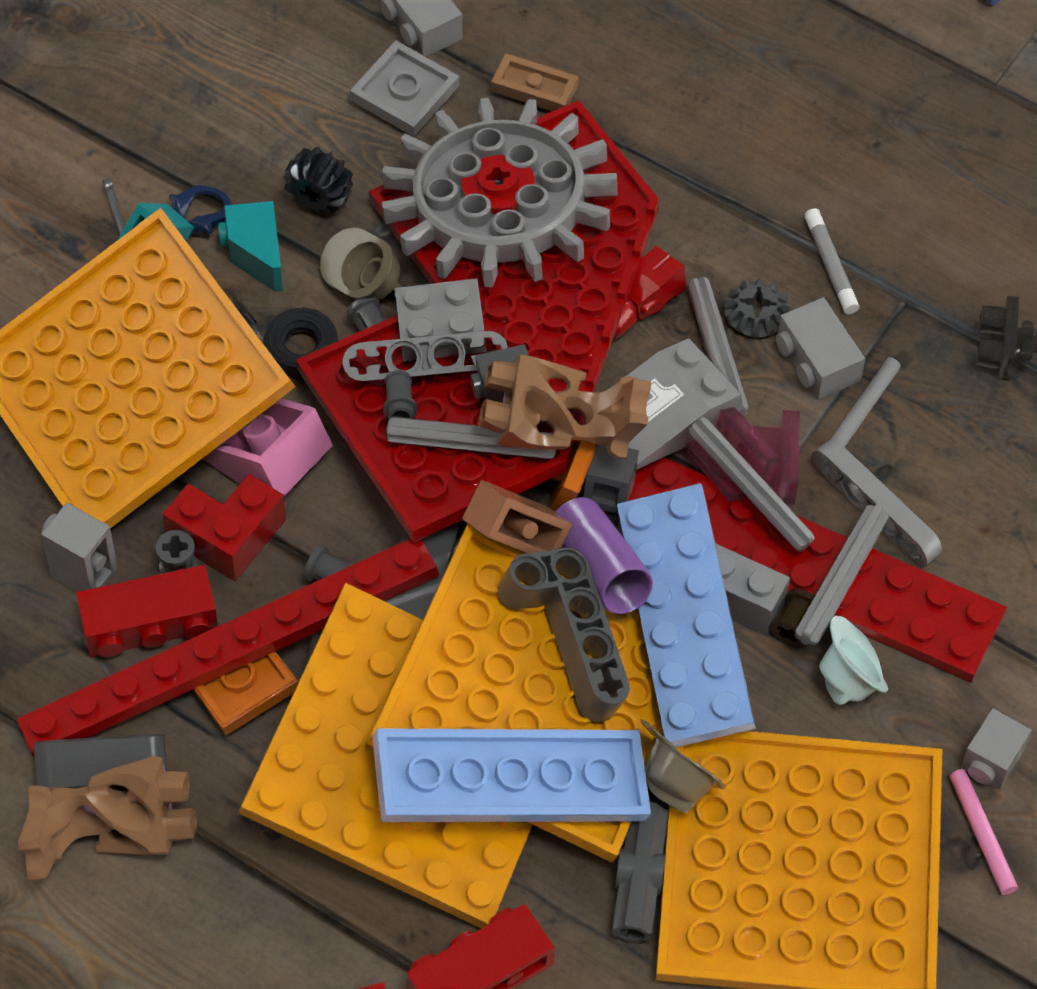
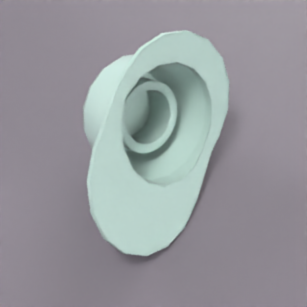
M834 616L830 621L833 643L819 665L821 673L825 678L826 688L833 701L838 705H842L849 700L854 702L862 701L876 690L886 693L888 686L883 679L878 656L870 641L846 618Z

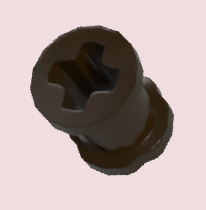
M799 588L788 591L785 598L786 606L780 617L774 618L770 624L771 632L777 639L796 647L804 645L795 636V630L815 595Z

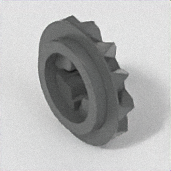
M760 278L755 283H747L743 280L737 288H730L724 304V313L728 323L736 331L750 337H766L777 333L781 315L790 312L787 294L781 293L776 283L767 285ZM756 298L762 301L759 317H755V311H753L752 306Z

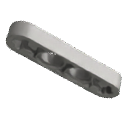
M494 331L362 342L354 344L346 350L343 356V367L348 376L355 380L385 379L388 373H379L381 364L370 365L367 367L366 374H359L357 367L350 366V359L356 358L357 350L361 349L365 350V354L368 357L380 356L377 348L386 346L385 362L389 372L400 370L393 364L392 354L396 348L405 345L413 348L417 356L415 365L411 369L406 370L410 376L477 370L475 356H471L474 362L473 365H464L466 352L461 341L462 339H472L470 348L483 346L484 338L487 337L492 338L493 344L500 345L501 349L508 347L505 339ZM445 341L452 342L459 350L457 362L448 367L438 364L434 357V350L437 345Z
M830 439L813 451L812 460L819 473L861 513H863L868 505L875 506L878 504L883 507V510L889 514V519L882 533L916 565L924 567L942 553L941 542L932 529L838 441Z

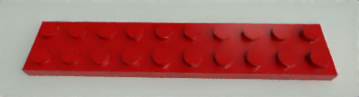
M665 457L636 470L635 482L629 501L701 483L715 543L790 577L788 591L799 588L816 595L848 539L844 535L796 515L813 533L815 538L806 549L798 552L742 491ZM872 548L834 616L846 618L870 639L972 683L1003 620L1007 606Z

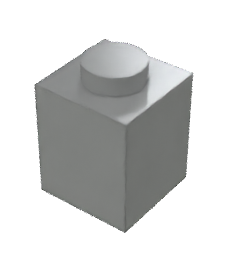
M992 708L968 746L961 768L965 769L975 781L985 785L990 784L1000 790L1025 751L1032 730Z

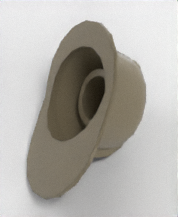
M353 227L343 229L326 244L320 258V271L323 279L333 288L351 298L362 299L374 295L378 300H381L389 295L392 290L395 291V288L402 287L398 282L401 272L400 262L393 254L392 247L385 240L364 229Z
M641 719L643 726L656 739L645 766V775L650 791L658 799L676 810L686 813L713 786L723 790L726 788L725 784L715 775L684 756L653 726Z

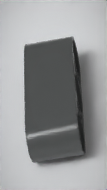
M165 734L34 742L36 786H89L90 779L94 775L153 756L163 758L164 768L167 771Z

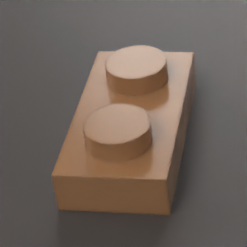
M505 53L491 81V92L525 103L528 99L536 100L538 107L554 111L570 104L578 87L579 76Z

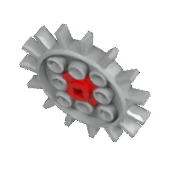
M489 98L480 99L478 110L479 122L458 128L443 110L435 112L437 131L442 138L432 146L407 134L401 137L402 155L418 162L416 170L384 166L382 170L384 189L413 192L414 195L382 202L385 225L418 218L420 224L400 235L402 252L409 256L434 241L443 248L436 258L437 274L439 277L445 279L462 257L481 262V273L485 287L494 286L498 275L497 263L519 260L524 261L526 270L534 281L542 280V258L540 253L545 252L554 245L577 262L584 258L583 240L571 232L576 223L608 231L610 228V209L584 202L585 197L617 196V173L585 175L583 173V170L607 161V144L602 139L573 150L568 142L579 134L578 116L571 113L552 131L536 125L537 105L536 100L533 99L527 100L518 121L495 120L494 109Z

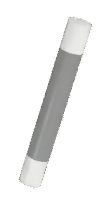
M816 208L810 209L805 212L804 218L844 313L853 314L860 308L819 210Z

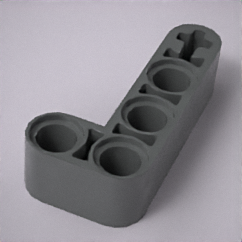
M559 548L517 556L499 581L497 588L500 599L513 609L545 606L581 713L587 719L594 722L609 720L628 697L630 687L585 556L572 548ZM558 571L564 573L569 579L562 577ZM517 578L523 579L529 586L522 584ZM571 611L577 612L582 619L573 615ZM584 650L591 652L596 659L589 657Z

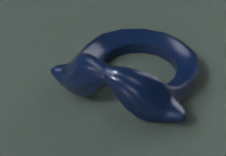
M198 185L178 195L170 194L169 199L172 201V208L185 219L188 207L195 196L208 194L218 198L224 206L220 212L196 216L191 221H188L194 226L190 235H199L204 232L211 234L212 228L217 227L218 223L226 222L225 206L231 205L226 193L210 186Z

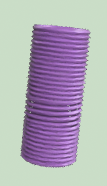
M581 497L564 503L556 513L573 525L561 548H572L585 556L603 607L610 613L615 614L629 613L639 608L648 599L652 591L653 579L651 573L595 501Z

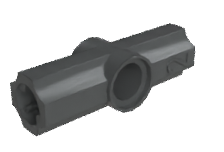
M649 802L651 815L646 821H631L626 834L624 849H620L615 885L618 895L614 907L612 935L629 943L639 944L642 941H651L657 895L660 896L666 858V855H663V847L666 841L669 810L660 807L658 803Z

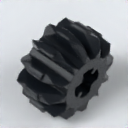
M317 146L313 150L303 148L289 162L285 169L286 173L283 178L286 184L284 189L293 194L292 201L301 202L305 210L312 208L320 215L325 211L334 214L348 200L352 193L351 189L354 184L351 179L353 172L344 167V160H337L333 157L332 151L327 154Z

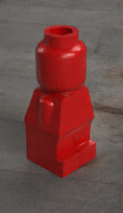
M655 246L641 258L613 339L621 337L636 323L637 319L640 321L662 310L674 296L678 297L687 289L685 266L675 258L670 257L668 253L658 246Z

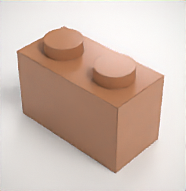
M483 480L480 481L462 518L486 537L526 553L561 548L573 525L549 507Z

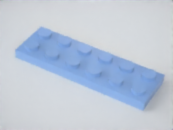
M702 484L618 503L617 507L624 539L651 573L653 579L652 591L648 599L638 609L665 738L674 747H679L756 729Z
M377 728L373 734L381 822L646 821L651 815L639 730Z

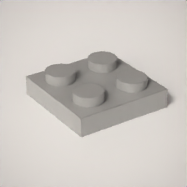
M395 40L350 90V101L415 137L435 112L460 86V76Z
M478 279L395 288L400 339L484 331ZM471 338L461 340L466 354L487 352L485 338L483 346L471 348ZM442 342L434 350L435 358L459 355L457 346L452 342ZM405 345L401 346L403 362L417 360L416 352L413 348Z

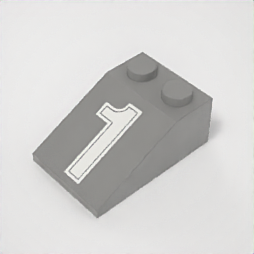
M689 338L658 351L627 375L651 382L646 407L648 424L630 441L628 448L639 450L637 469L695 443L696 440L689 433V429L702 417L707 418L718 431L727 428L742 395Z

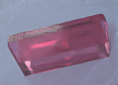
M735 407L721 410L716 429L772 489L781 459ZM696 440L687 443L686 452L728 501L748 498Z
M783 410L780 428L748 426L746 429L745 460L781 500L788 505H795L799 483L800 411Z

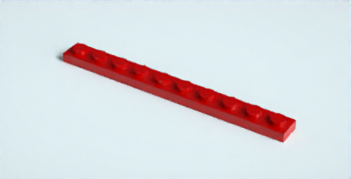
M410 538L17 718V721L33 757L34 742L88 738L323 630L345 583L386 601L438 577L437 566L422 539L413 542Z

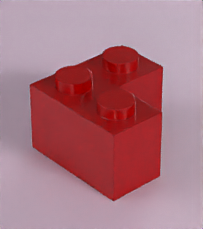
M250 474L245 477L224 504L188 483L162 514L165 533L171 530H181L188 533L194 541V556L235 582L286 521L284 494Z

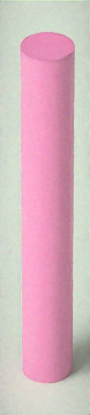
M959 769L949 775L951 783L1001 894L1008 895L1018 889V885L966 770Z

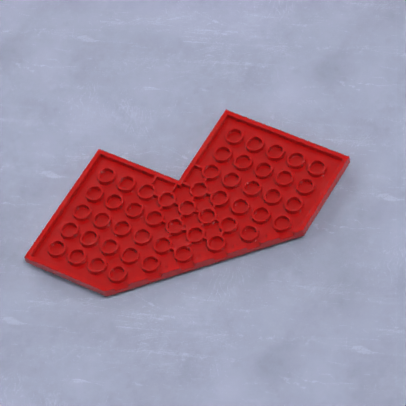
M578 100L538 117L536 125L552 131L573 113L578 116L579 134L568 142L573 150L602 139L607 144V161L583 170L584 175L617 173V196L585 197L584 201L610 209V228L608 231L578 223L571 230L572 233L583 240L584 258L577 262L554 245L545 252L540 253L542 258V280L534 281L527 272L524 261L519 260L497 263L498 275L494 286L485 287L481 273V262L462 257L445 279L439 277L437 274L436 258L443 248L434 241L409 256L430 284L478 279L484 331H494L500 334L505 339L508 348L525 344L528 355L531 357L586 372V378L583 382H580L578 391L595 392L659 211V198ZM384 185L369 190L370 202L383 220L382 202L414 196L413 192L384 189ZM418 218L387 224V226L401 244L400 235L420 223ZM398 315L296 360L298 372L413 542L463 520L462 518L481 480L519 494L567 471L577 440H571L570 446L567 449H557L552 459L391 443L388 441L387 426L389 420L383 413V405L387 401L384 379L359 381L349 377L343 367V356L349 347L357 343L400 339ZM485 338L487 352L465 354L464 365L474 364L471 356L501 350V346L494 345L492 338ZM401 346L396 348L392 354L393 364L400 370H409L416 363V360L403 362ZM378 347L377 350L380 356L375 357L366 356L363 349L357 350V357L350 359V366L357 367L359 374H366L368 366L381 364L379 373H389L385 362L387 347ZM459 355L435 358L438 364L448 367L457 362ZM477 370L411 376L412 399L417 403V413L413 419L478 425L479 413L484 400L483 398L475 399L470 374L477 373ZM556 378L547 380V383L554 391H564L567 387L564 380ZM571 413L576 422L583 425L585 419ZM545 422L537 424L538 432L553 433L552 427Z

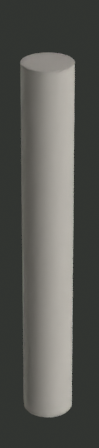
M888 357L831 439L838 441L844 447L848 444L901 368L900 363L896 359Z

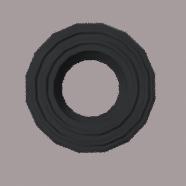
M305 307L288 309L278 314L268 324L264 336V345L287 376L302 379L297 370V359L338 341L337 330L329 317L318 310ZM296 332H308L317 340L316 347L307 354H295L288 350L285 343L287 338Z

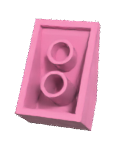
M281 398L202 459L239 484L250 474L285 496L319 462L333 444L315 408Z

